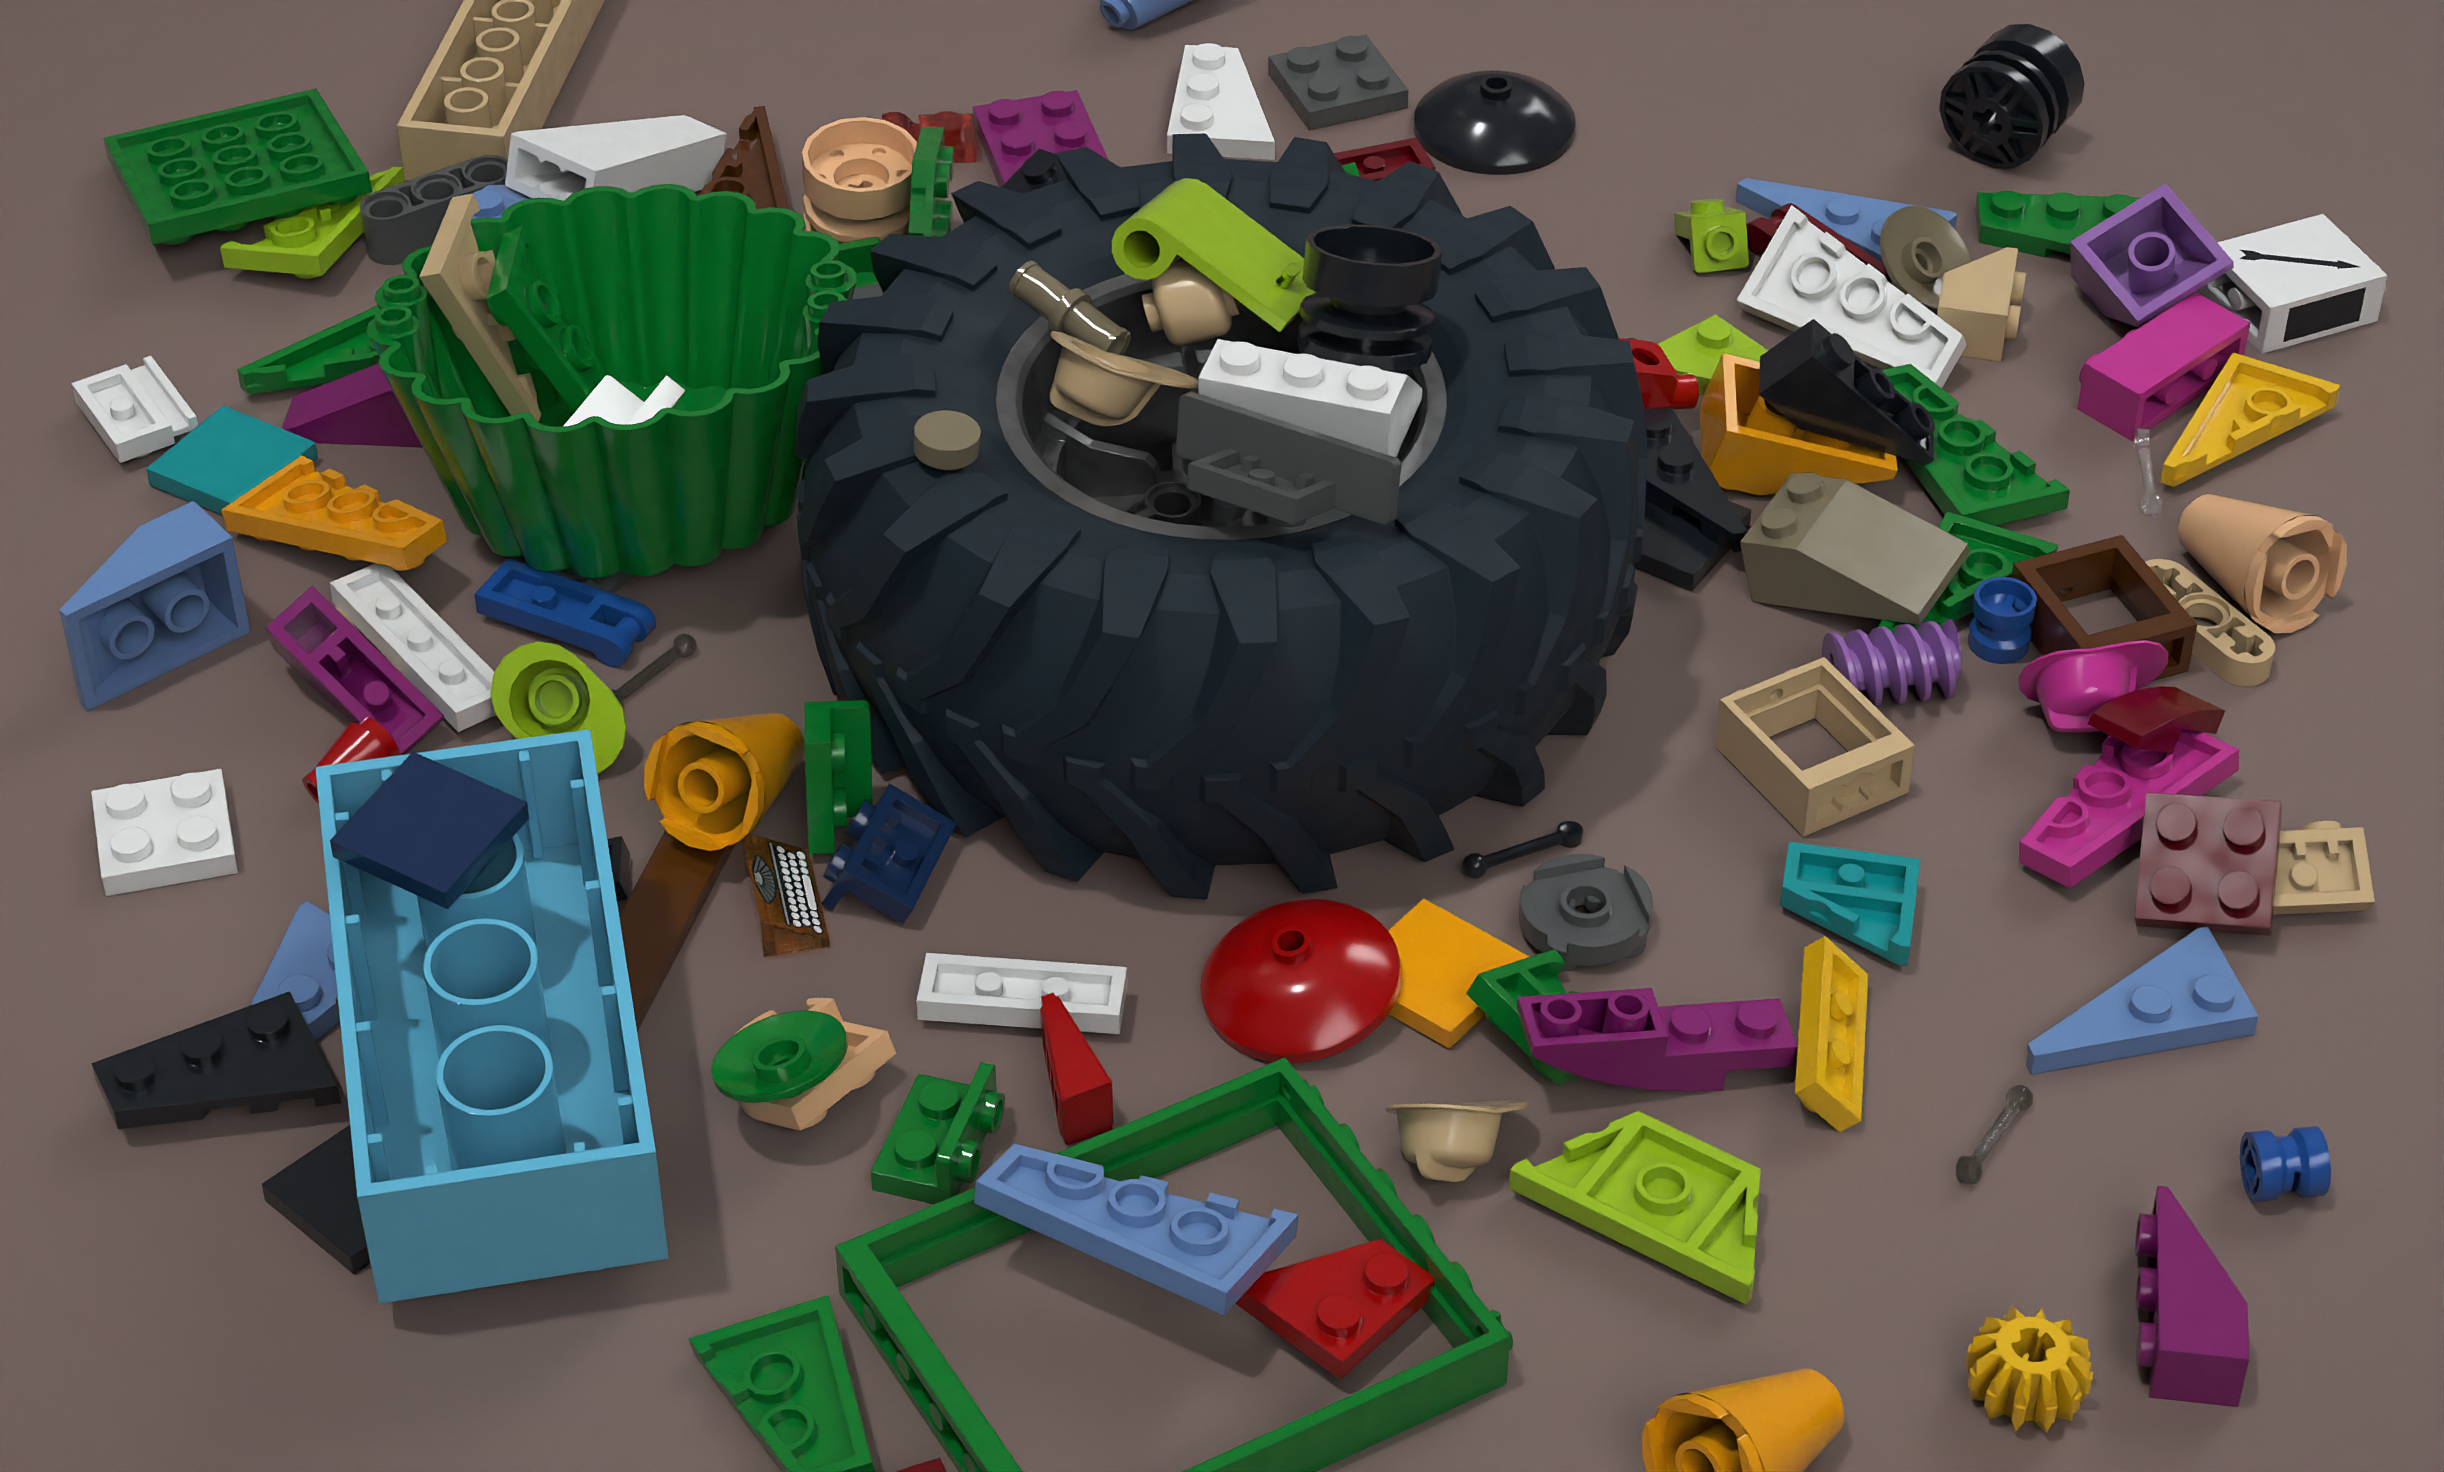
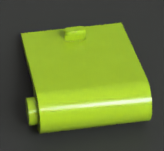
M1183 178L1173 182L1116 229L1112 238L1113 257L1116 264L1125 274L1139 280H1150L1159 277L1182 257L1278 332H1281L1299 315L1300 304L1303 299L1308 295L1316 293L1307 288L1302 280L1304 258L1210 186L1197 179Z

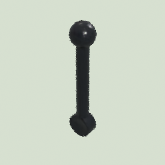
M1564 821L1558 825L1557 832L1485 856L1479 853H1471L1462 862L1463 872L1470 878H1480L1485 875L1490 867L1559 844L1569 848L1577 847L1582 842L1583 828L1577 822Z

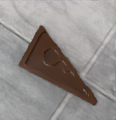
M765 106L754 107V111L745 117L739 127L740 140L736 147L725 150L712 172L713 179L704 185L699 196L710 192H738L749 196L755 202L756 209L769 207L789 209Z

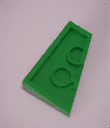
M2008 190L1997 193L1977 192L1975 214L1978 241L1982 244L2000 248H2017L2018 252L2044 258L2052 255L2055 251L2071 254L2070 241L2140 198L2123 194L2078 196L2066 192L2054 193L2052 195L2019 194Z
M829 1295L688 1338L695 1357L782 1472H876L836 1315Z

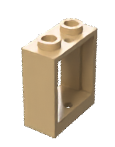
M1825 657L1790 669L1783 674L1748 688L1735 691L1719 700L1715 747L1803 837L1909 792L1915 745ZM1815 718L1848 752L1802 771L1769 737Z

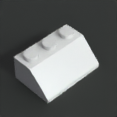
M1217 339L1198 377V394L1393 457L1397 456L1422 400V388L1405 374L1384 371L1374 366L1352 365L1321 359L1310 354H1294L1257 347L1247 342H1231Z

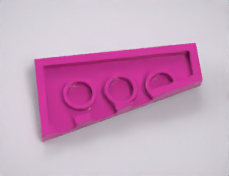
M2183 729L2173 753L2138 749L2109 735L2102 744V755L2093 766L2085 764L2073 778L2072 791L2066 797H2057L2019 841V863L2068 888H2072L2142 838L2146 792L2203 796L2239 770V749L2204 732Z

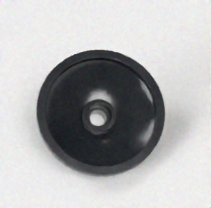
M1477 71L1452 77L1425 94L1414 112V133L1428 154L1446 165L1478 174L1509 175L1539 169L1560 158L1570 148L1575 136V114L1568 101L1561 94L1538 79L1508 71Z

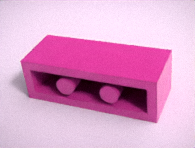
M2194 292L2176 305L2164 310L2160 315L2137 330L2129 331L2121 340L2101 353H2096L2089 357L2079 375L2081 388L2077 409L2133 441L2209 391L2233 352L2245 355L2251 322Z

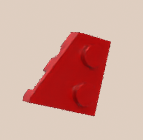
M1379 1239L1264 1272L1235 1304L1341 1380L1428 1302L1429 1289L1434 1286V1278L1429 1272Z

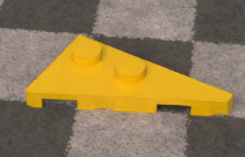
M2233 352L2165 460L2160 483L2175 487L2333 409L2337 404L2340 385Z

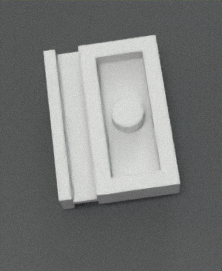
M152 356L143 358L144 365L130 370L127 364L71 383L75 402L119 463L145 457L153 451L175 444L174 436L186 432L190 433L198 426L197 416Z

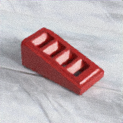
M1054 992L1041 996L1042 1047L1059 1132L1063 1137L1064 1143L1071 1145L1112 1130V1125L1114 1124L1112 1080L1059 996H1056Z

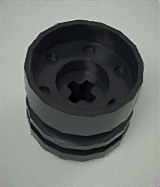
M2031 24L2008 25L1993 33L1976 51L1974 56L1968 59L1950 77L1942 89L1939 111L1944 129L1956 147L1972 160L1992 168H2015L2031 160L2038 150L2046 144L2051 135L2064 125L2081 104L2085 85L2081 66L2069 46L2049 30Z
M1347 224L1328 226L1312 231L1306 239L1302 280L1307 288L1316 293L1306 296L1300 304L1299 314L1304 321L1298 328L1296 344L1301 353L1352 365L1374 366L1389 372L1413 369L1426 364L1432 351L1433 340L1428 333H1430L1434 326L1435 314L1430 307L1422 303L1433 299L1438 292L1442 250L1439 245L1420 234L1376 225Z

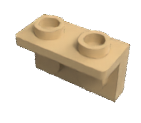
M2318 821L2303 826L2301 830L2280 831L2273 915L2368 911L2375 903L2363 827L2341 828V824L2336 821Z

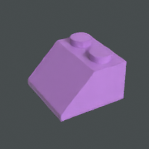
M2166 183L2070 241L2071 277L2104 316L2139 327L2234 268V261Z

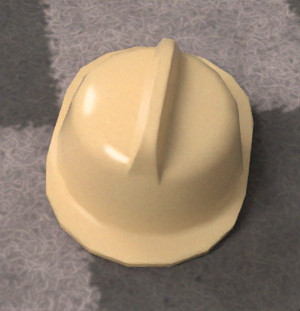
M1052 331L1050 334L1056 342L1063 346L1050 390V401L1056 408L1090 424L1103 427L1121 425L1137 417L1161 384L1181 388H1198V380L1180 371L1151 362L1106 352L1061 332Z
M1487 1101L1452 1105L1395 1104L1385 1106V1111L1397 1115L1403 1154L1406 1160L1417 1164L1420 1174L1425 1179L1459 1182L1464 1181L1470 1176L1476 1167L1489 1163L1493 1156L1502 1114L1507 1111L1529 1107V1102Z

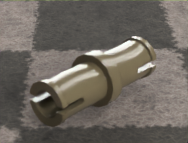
M1032 260L1022 265L1011 279L1009 293L1015 298L1022 300L1048 320L1050 331L1067 334L1103 351L1122 355L1127 349L1131 340V333L1124 327L1118 326L1091 305V297L1079 288L1070 290Z

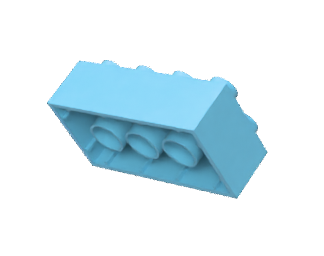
M590 729L417 753L527 802L529 820L449 909L443 908L340 861L332 855L330 840L410 754L315 767L357 1198L378 1303L450 1294L464 1290L669 1259L655 1143Z

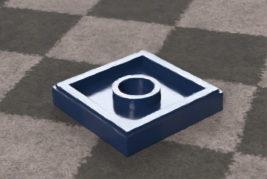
M412 752L330 840L332 855L340 861L443 908L449 909L529 820L527 802Z

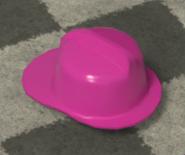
M2147 640L2123 642L2092 649L2056 651L2038 657L2024 667L2018 676L2019 690L2028 699L2040 703L2044 716L2052 730L2075 734L2098 732L2100 730L2088 725L2092 712L2119 696L2148 685L2158 677L2168 664V651L2160 643Z

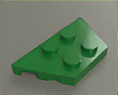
M921 127L912 160L908 232L912 236L941 238L952 231L953 202L946 201V198L949 195V183L953 179L954 147L945 146L944 128Z

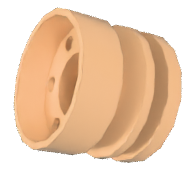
M874 118L840 119L821 126L807 138L802 151V180L805 190L803 197L805 231L828 234L835 238L839 244L878 237L882 241L889 234L911 235L908 232L912 160L917 141L905 129L886 120Z

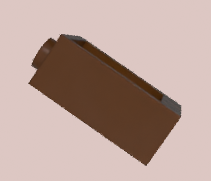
M2123 535L2013 563L2011 578L2028 584L2034 590L2037 597L2034 619L2029 624L2032 630L2030 641L2042 656L2056 651L2092 649L2123 642L2147 640L2160 643L2168 651V664L2163 672L2153 681L2188 672L2197 624ZM2111 589L2137 622L2088 635L2062 602Z

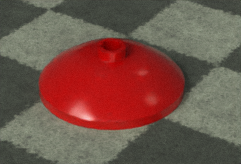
M1323 899L1294 900L1276 904L1252 914L1230 929L1220 939L1204 965L1200 984L1201 999L1205 1014L1213 1030L1225 1043L1240 1053L1269 1062H1275L1282 1058H1286L1289 1063L1309 1062L1330 1057L1353 1047L1382 1024L1398 998L1402 982V967L1393 937L1384 925L1371 914L1350 904Z

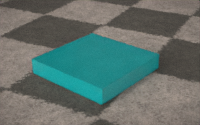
M223 405L148 466L146 471L149 485L187 501H195L199 506L222 515L221 509L301 455L313 460V462L318 459L314 441Z

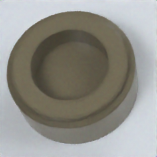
M941 410L928 413L918 419L914 426V454L924 464L940 470H956L968 466L978 458L980 453V426L973 418L961 412Z

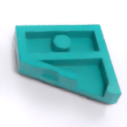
M1789 842L1780 906L1897 965L1907 966L1920 859Z

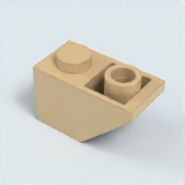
M2006 247L1944 273L1937 316L1963 335L1967 345L1961 354L1962 357L2001 362L2004 340H2016L2026 278L2025 272L2015 271L2018 254L2017 248Z

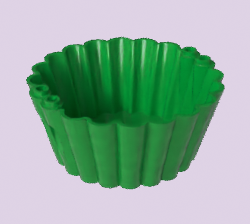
M674 184L652 185L641 188L633 193L612 186H596L577 191L564 201L554 198L522 200L505 209L501 218L484 217L471 219L470 223L479 252L493 250L495 260L502 235L521 225L524 227L533 243L525 249L527 257L539 277L548 272L550 273L560 291L556 297L561 307L564 322L567 326L570 324L580 326L608 376L613 377L643 402L648 399L666 375L685 389V392L672 408H662L652 418L644 422L622 425L611 423L599 416H591L577 424L563 427L573 414L568 413L562 407L554 386L541 370H535L528 363L523 354L522 346L517 339L507 341L517 375L531 374L541 416L539 422H536L530 413L524 412L511 416L463 342L454 334L451 324L433 297L424 288L419 276L432 245L417 249L409 254L403 261L402 266L405 275L393 276L385 280L383 285L376 291L375 301L380 310L375 314V318L368 323L366 332L380 357L379 364L465 528L472 534L484 536L488 547L494 553L507 557L523 556L529 567L536 570L558 571L570 567L579 576L602 578L613 575L620 570L635 576L656 575L668 570L674 563L682 566L704 565L720 556L722 549H739L755 544L761 539L765 526L783 523L791 517L794 512L796 499L798 498L799 482L805 478V461L796 456L797 406L807 379L824 374L817 346L819 322L830 302L852 300L857 274L853 268L837 261L840 245L835 238L820 232L804 231V218L795 211L773 207L756 209L755 202L749 196L738 192H710L697 196L693 190Z

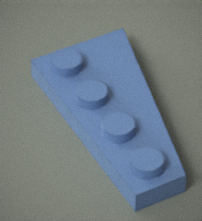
M1013 1144L976 1180L974 1204L1221 1315H1225L1295 1239L1299 1214L1275 1208L1270 1219L1238 1211L1239 1199L1214 1193L1209 1194L1206 1203L1169 1194V1182L1142 1175L1139 1179L1124 1181L1105 1178L1102 1165L1018 1144Z

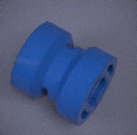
M1994 577L1982 581L1976 587L1972 608L1975 617L1970 624L1967 643L1970 650L1977 657L1991 663L2007 664L2021 660L2028 653L2032 633L2029 624L2034 619L2037 602L2036 594L2028 584L2015 578Z
M2319 1127L2293 1128L2287 1136H2276L2268 1130L2245 1132L2242 1136L2239 1156L2240 1171L2245 1191L2251 1201L2277 1200L2282 1192L2293 1191L2303 1198L2326 1195L2331 1181V1163L2327 1141Z

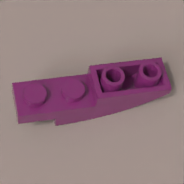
M1652 988L1524 996L1518 997L1517 1010L1531 1056L1560 1070L1618 1086L1668 1091L1723 1090L1727 1071L1790 1067L1794 1065L1798 1048L1780 998L1658 1007Z

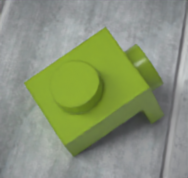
M1713 198L1691 201V211L1674 213L1675 235L1690 239L1693 271L1705 273L1746 268L1749 265L1745 211L1724 207V199Z

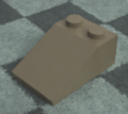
M1791 473L1740 541L1752 602L1917 625L1923 622L1970 554L1968 543L1847 479L1823 477L1815 473Z

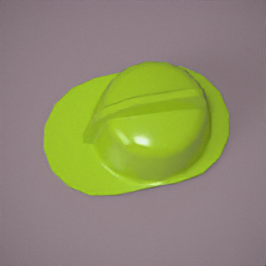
M541 641L520 645L503 657L493 674L490 695L495 714L514 737L522 739L590 729L597 775L615 762L625 742L627 724L624 710L612 690L583 661L559 644Z

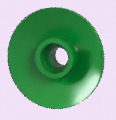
M792 1011L764 1018L737 1032L719 1049L711 1066L714 1083L723 1095L740 1102L761 1103L795 1097L823 1081L841 1064L848 1049L847 1034L839 1020L831 1015L817 1011Z

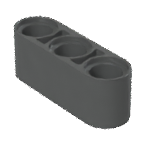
M496 155L475 157L366 196L361 201L360 211L369 258L375 263L383 265L403 263L409 254L417 249L433 245L452 197L473 194L488 185H505L508 160Z

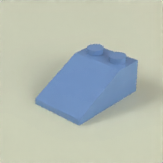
M195 501L140 525L59 609L80 704L86 711L250 633L233 537Z

